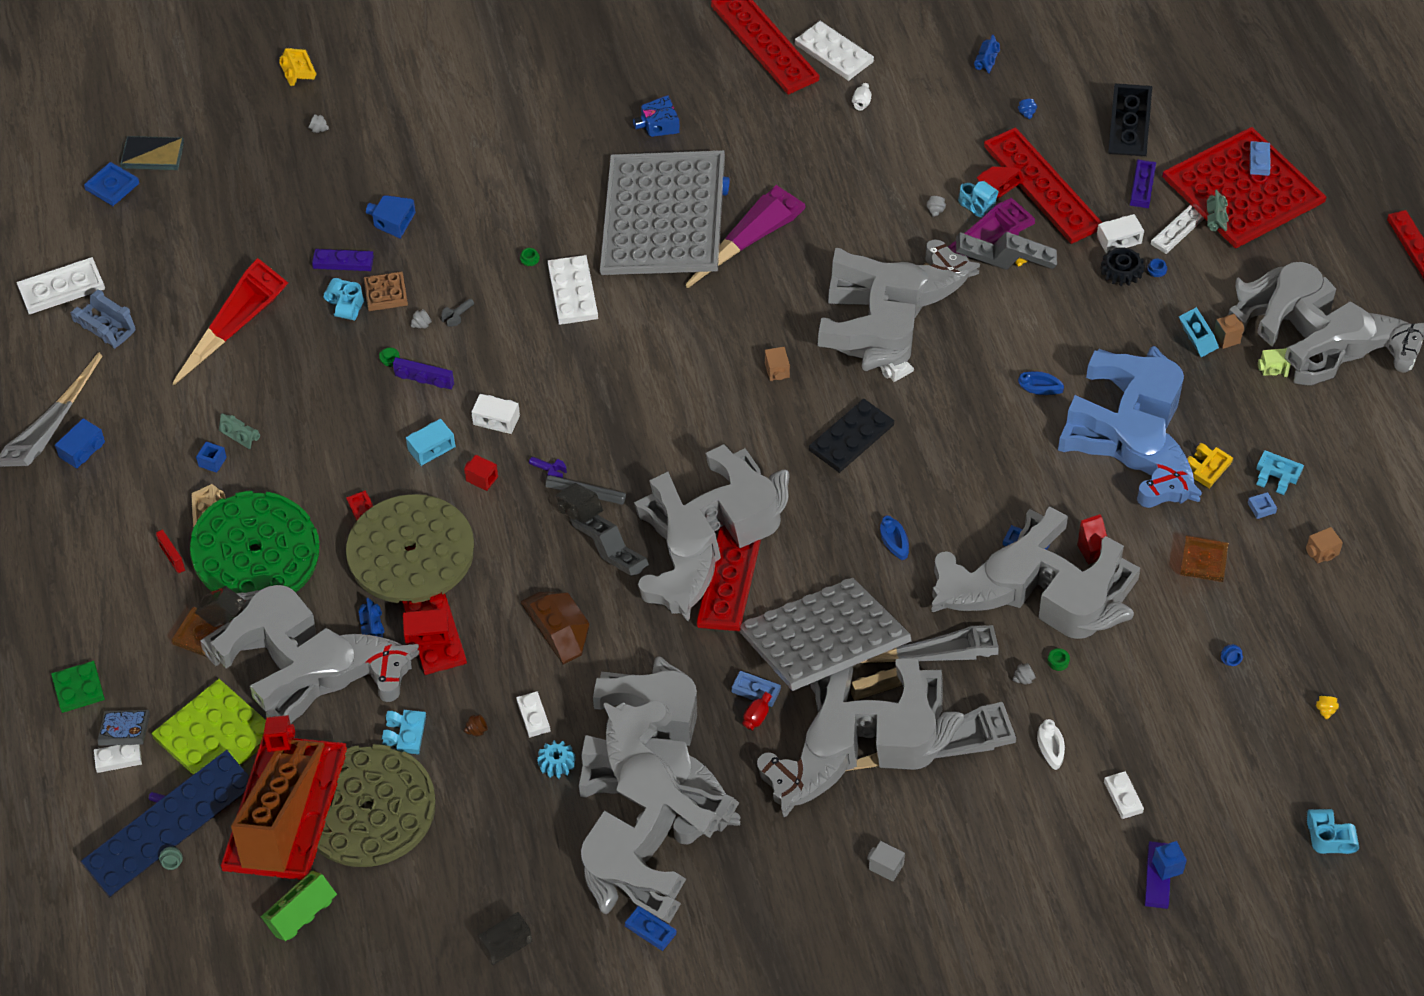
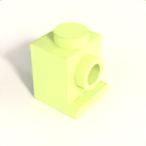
M1287 348L1263 350L1261 359H1258L1259 371H1262L1263 375L1283 374L1284 377H1288L1291 364L1285 359Z

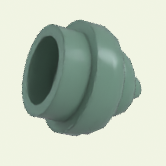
M176 847L164 848L159 856L161 865L168 870L178 868L183 859L182 853Z

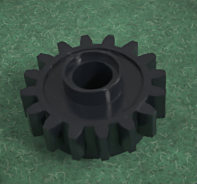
M1121 247L1115 248L1112 251L1109 250L1107 255H1103L1100 267L1102 269L1101 274L1106 275L1105 280L1112 279V284L1119 282L1120 286L1123 283L1130 286L1131 281L1137 283L1138 278H1142L1145 267L1143 264L1144 259L1140 258V254L1136 253L1133 249Z

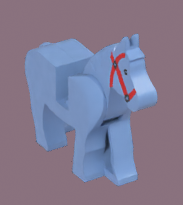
M1156 346L1150 347L1146 357L1114 354L1101 349L1094 351L1088 364L1086 378L1091 380H1112L1124 392L1118 413L1112 412L1075 395L1068 410L1066 425L1060 436L1058 451H1080L1092 455L1111 456L1131 469L1141 470L1152 475L1151 480L1143 481L1139 486L1137 501L1143 507L1151 508L1167 501L1179 502L1181 504L1187 499L1200 502L1199 496H1201L1202 492L1194 484L1190 464L1177 442L1166 433V429L1179 404L1184 379L1182 369L1175 362L1166 358Z

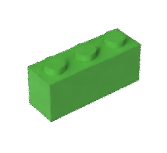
M311 871L266 911L261 918L276 938L286 941L292 939L298 933L297 930L304 924L311 922L319 910L329 906L337 894L323 874Z

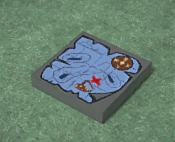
M149 710L105 711L98 736L99 746L144 744L150 718Z

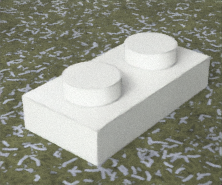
M538 692L516 697L529 738L550 732V726Z
M115 745L94 749L97 773L142 765L140 745Z
M1126 771L1105 777L1104 783L1122 819L1143 813L1144 808Z

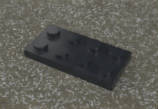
M863 398L811 443L809 451L840 473L893 427L894 419Z

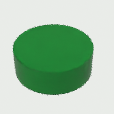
M1056 648L1049 652L1047 662L1053 670L1062 671L1069 666L1070 656L1064 649Z

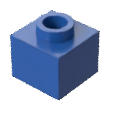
M205 442L196 456L199 467L216 473L227 458L224 447Z

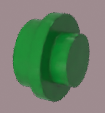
M526 248L520 255V261L525 266L536 265L540 259L539 253L534 248Z
M385 348L379 354L380 361L388 367L393 366L396 357L400 358L399 352L395 348Z

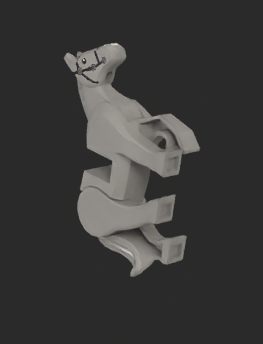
M1293 262L1285 267L1275 268L1260 279L1250 283H1244L1238 277L1236 279V292L1239 303L1232 306L1228 316L1235 314L1238 320L1242 321L1244 331L1250 318L1265 315L1259 323L1257 333L1272 347L1278 337L1282 320H1290L1305 339L1287 347L1285 359L1296 369L1293 383L1308 386L1334 378L1341 363L1363 358L1367 353L1381 347H1387L1394 356L1395 369L1406 373L1413 368L1424 340V323L1410 324L1394 317L1368 313L1352 302L1330 313L1336 288L1326 277H1322L1321 272L1316 267L1304 262ZM1319 354L1321 362L1314 363L1309 359Z

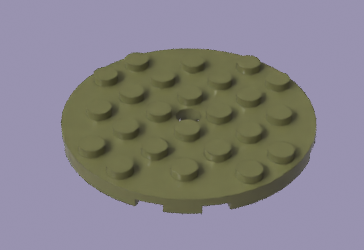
M418 494L393 497L371 507L356 521L350 531L346 544L348 566L356 582L371 595L394 603H399V601L423 602L430 600V597L439 593L444 594L448 592L468 572L474 552L473 532L465 516L456 507L442 499ZM415 545L416 547L414 550H405V546Z
M373 744L371 747L359 748L358 745L347 748L346 758L326 816V823L317 846V851L336 863L352 867H372L389 863L404 856L417 846L432 824L436 799L431 778L418 760L404 751L400 752L391 749V746ZM366 801L373 803L371 809L361 808V806Z

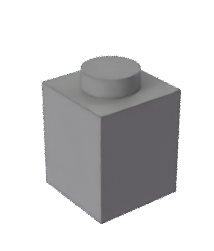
M880 841L876 848L873 847L869 852L867 858L870 860L869 870L894 881L904 865L905 853Z

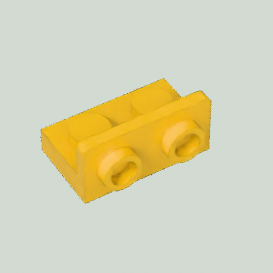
M285 48L279 63L290 86L295 85L297 78L314 80L316 72L306 50Z

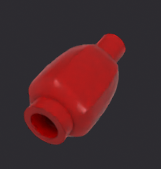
M764 692L761 699L754 700L745 710L741 724L751 731L755 727H759L769 712L768 703L772 695Z

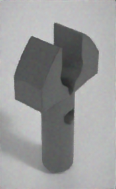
M469 298L456 309L446 307L442 311V322L447 320V326H457L461 323L460 315L473 306L474 301Z

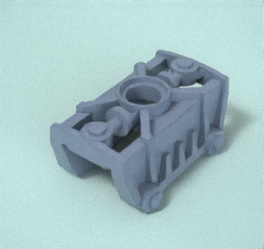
M99 289L90 295V304L83 309L76 307L70 312L73 322L79 323L83 329H88L103 339L104 343L112 345L114 349L136 331L130 310L125 306L120 307L105 297L104 293ZM95 308L101 312V316H93L91 310ZM117 328H125L127 331H118Z

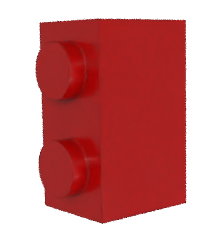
M447 609L403 613L406 645L450 643Z

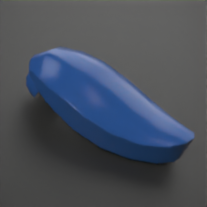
M1036 371L1023 372L1018 379L1021 387L1030 393L1053 395L1063 393L1064 391L1063 383L1048 373Z
M884 516L880 524L883 543L897 558L905 560L909 554L907 534L897 520L891 516Z

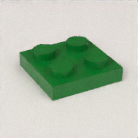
M94 661L51 673L62 713L105 700Z

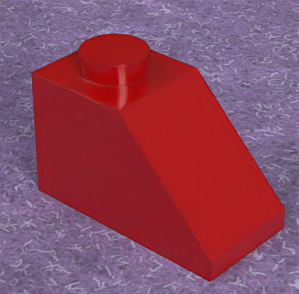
M992 166L976 177L978 182L985 181L998 190L996 200L1024 181L1021 170L1013 167Z
M1101 514L1081 520L1077 546L1088 564L1097 562L1100 557L1102 540L1105 536L1107 537Z

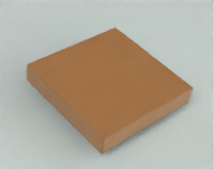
M403 272L364 277L369 311L408 306Z

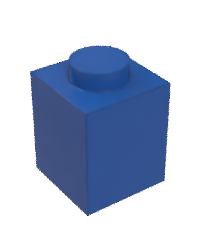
M1177 841L1155 848L1152 860L1162 880L1183 874L1187 861Z

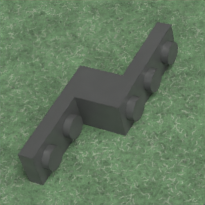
M961 232L956 236L957 253L1005 270L1019 257L1051 269L1057 266L1056 249L1009 232H1005L995 244Z
M588 509L570 519L574 528L593 538L601 559L631 576L640 573L643 568L649 565L644 556L625 546L617 525Z

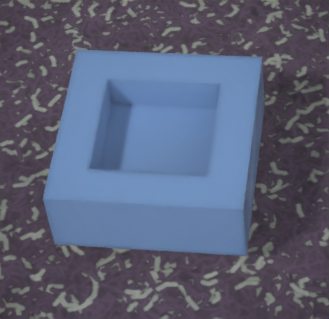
M1268 492L1248 499V505L1257 519L1275 514L1277 511V507Z

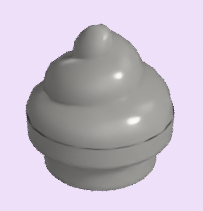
M314 114L308 128L312 129L314 133L324 132L329 129L324 117Z
M931 196L930 200L927 201V208L933 217L938 216L946 208L944 198Z
M424 309L415 311L411 327L419 329L429 327L428 324L432 320Z
M1029 663L1017 666L1012 680L1016 683L1027 685L1033 683L1032 680L1036 679V676Z

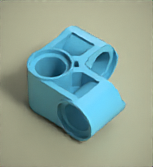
M980 181L976 185L963 183L960 188L958 201L960 205L973 212L977 217H983L995 206L998 190L985 181Z
M333 278L324 293V299L327 302L337 304L334 313L335 317L356 320L358 312L364 303L361 286L358 283Z
M1308 809L1307 824L1310 830L1312 847L1316 852L1321 854H1351L1358 851L1357 832L1353 824H1334L1332 809Z

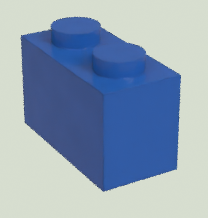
M83 418L55 444V448L59 458L78 468L96 450L102 447L105 440L102 430Z

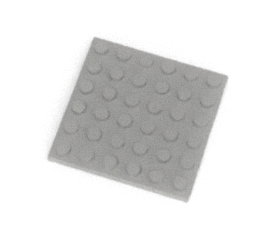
M854 578L845 579L841 583L825 587L823 590L812 595H806L802 599L786 603L784 606L767 611L763 615L747 619L741 624L739 631L792 691L912 641L910 633Z

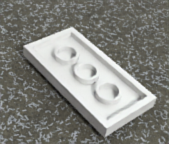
M821 21L795 39L796 46L848 81L874 62V56Z
M587 256L548 260L559 325L598 319Z
M92 257L17 282L29 315L92 294L97 289H105Z

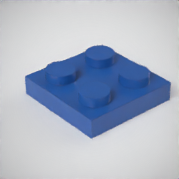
M110 162L87 181L84 187L88 192L114 206L139 184V179Z

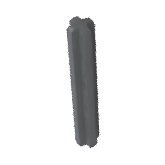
M551 475L546 479V487L621 505L626 500V493Z

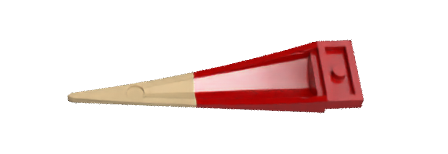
M257 258L237 283L174 379L173 385L178 383L271 304L288 285V282Z

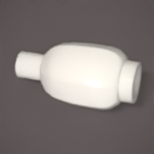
M863 83L861 87H858L853 95L852 103L857 110L865 109L871 101L872 94L868 89L869 85L867 83Z

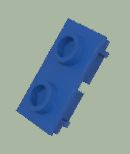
M994 34L990 40L987 39L982 42L979 50L980 55H977L974 62L976 69L986 68L988 73H990L992 66L995 64L996 56L1000 51V44L996 41Z
M366 598L367 604H362L358 610L360 624L364 625L361 627V632L364 635L383 638L384 627L380 618L382 615L381 608L378 604Z

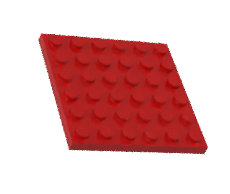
M1253 127L1163 171L1162 177L1207 221V215H1210L1207 212V199L1209 196H1215V190L1217 189L1222 196L1226 197L1228 202L1226 207L1228 215L1227 231L1222 227H1219L1217 231L1235 249L1325 203L1327 198L1271 144L1269 176L1250 174L1251 141L1269 143Z

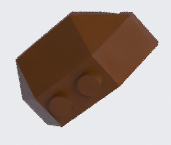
M538 592L521 601L522 606L563 665L582 655L590 624L569 593Z

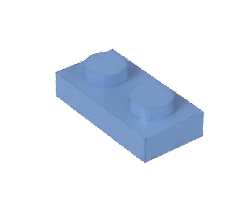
M1251 141L1250 174L1269 176L1270 143Z
M743 671L739 672L732 686V693L751 700L761 699L764 692L771 694L772 698L768 703V706L771 707L781 690V685Z

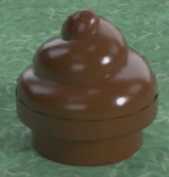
M480 714L469 717L464 728L466 734L473 736H482L488 730L487 723Z

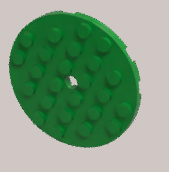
M244 491L235 493V496L227 499L222 498L203 512L197 520L191 535V561L197 576L203 584L216 595L229 601L230 595L233 593L252 592L275 585L289 587L296 593L308 582L316 569L319 558V536L317 529L310 520V516L292 500L271 492L264 494ZM257 544L261 547V550L251 551L249 547Z

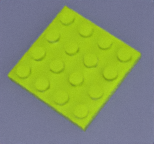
M218 679L151 734L154 740L194 775L225 750H228L238 764L242 765L258 751L264 734L266 720L224 682Z

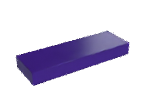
M1137 159L1130 206L1149 208L1156 162Z
M1149 841L1145 891V906L1164 909L1169 907L1170 878L1162 880L1152 862L1155 848L1167 843Z

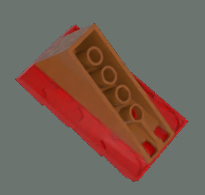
M263 735L237 817L231 825V836L221 863L222 871L276 876L288 879L296 878L297 880H302L310 873L318 850L317 846L326 823V816L346 758V743L292 738L290 750L268 752Z

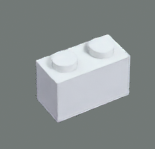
M1135 214L1100 223L1098 225L1097 239L1107 254L1109 250L1112 251L1115 248H1128L1142 244L1144 229Z
M483 394L479 395L471 412L473 425L512 434L520 416L518 403Z

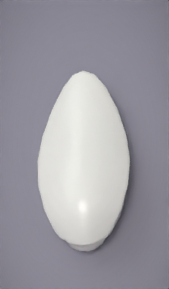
M1047 719L1039 726L1037 740L1045 759L1053 769L1057 770L1062 765L1064 759L1065 744L1063 736L1055 726L1054 721Z

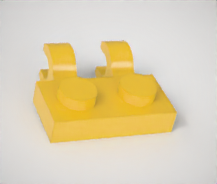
M1200 443L1196 448L1197 452L1194 456L1199 460H1204L1203 463H1199L1192 456H1189L1187 460L1192 469L1194 479L1210 489L1230 466L1233 457L1217 447L1212 451L1205 444Z

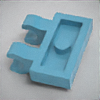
M1265 450L1257 464L1256 470L1261 472L1256 485L1265 487L1269 476L1272 475L1280 478L1276 492L1284 495L1289 483L1296 485L1304 465Z
M404 710L403 715H400L394 711H387L386 726L400 727V732L396 734L391 730H383V745L397 746V751L419 754L426 712Z

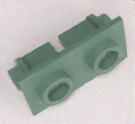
M1217 189L1215 190V196L1211 195L1207 199V212L1210 214L1207 215L1208 227L1211 231H1216L1219 227L1227 231L1228 215L1226 207L1228 202L1226 197L1222 196Z
M223 413L221 414L219 431L248 449H251L252 441H257L260 438L258 430L248 425L244 426L245 423L233 415L226 416Z

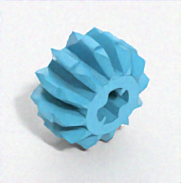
M553 740L552 745L545 743L544 749H539L538 765L543 774L547 773L549 778L556 775L559 779L562 773L568 776L569 770L574 769L575 754L570 745L565 746L564 741L557 744Z

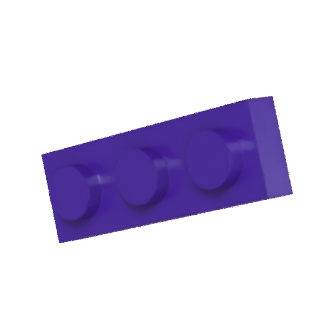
M315 249L312 265L313 269L371 271L374 254L373 251Z
M397 357L393 362L395 376L402 379H410L419 383L431 384L447 389H452L454 385L453 371Z

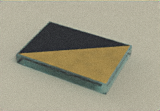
M127 136L121 159V168L178 170L184 140L183 138Z

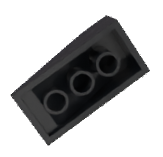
M1114 84L1108 154L1147 157L1153 86Z

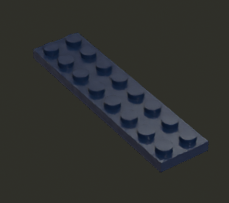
M225 750L81 860V864L110 898L157 862L164 848L176 847L241 797L245 792L249 776L229 751Z

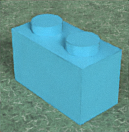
M1197 307L1179 316L1185 333L1200 357L1219 348L1213 332Z
M442 419L432 422L406 437L408 451L420 466L456 447L454 434Z

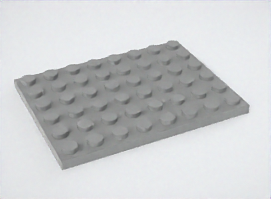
M724 150L611 155L600 264L601 275L718 271L725 164Z

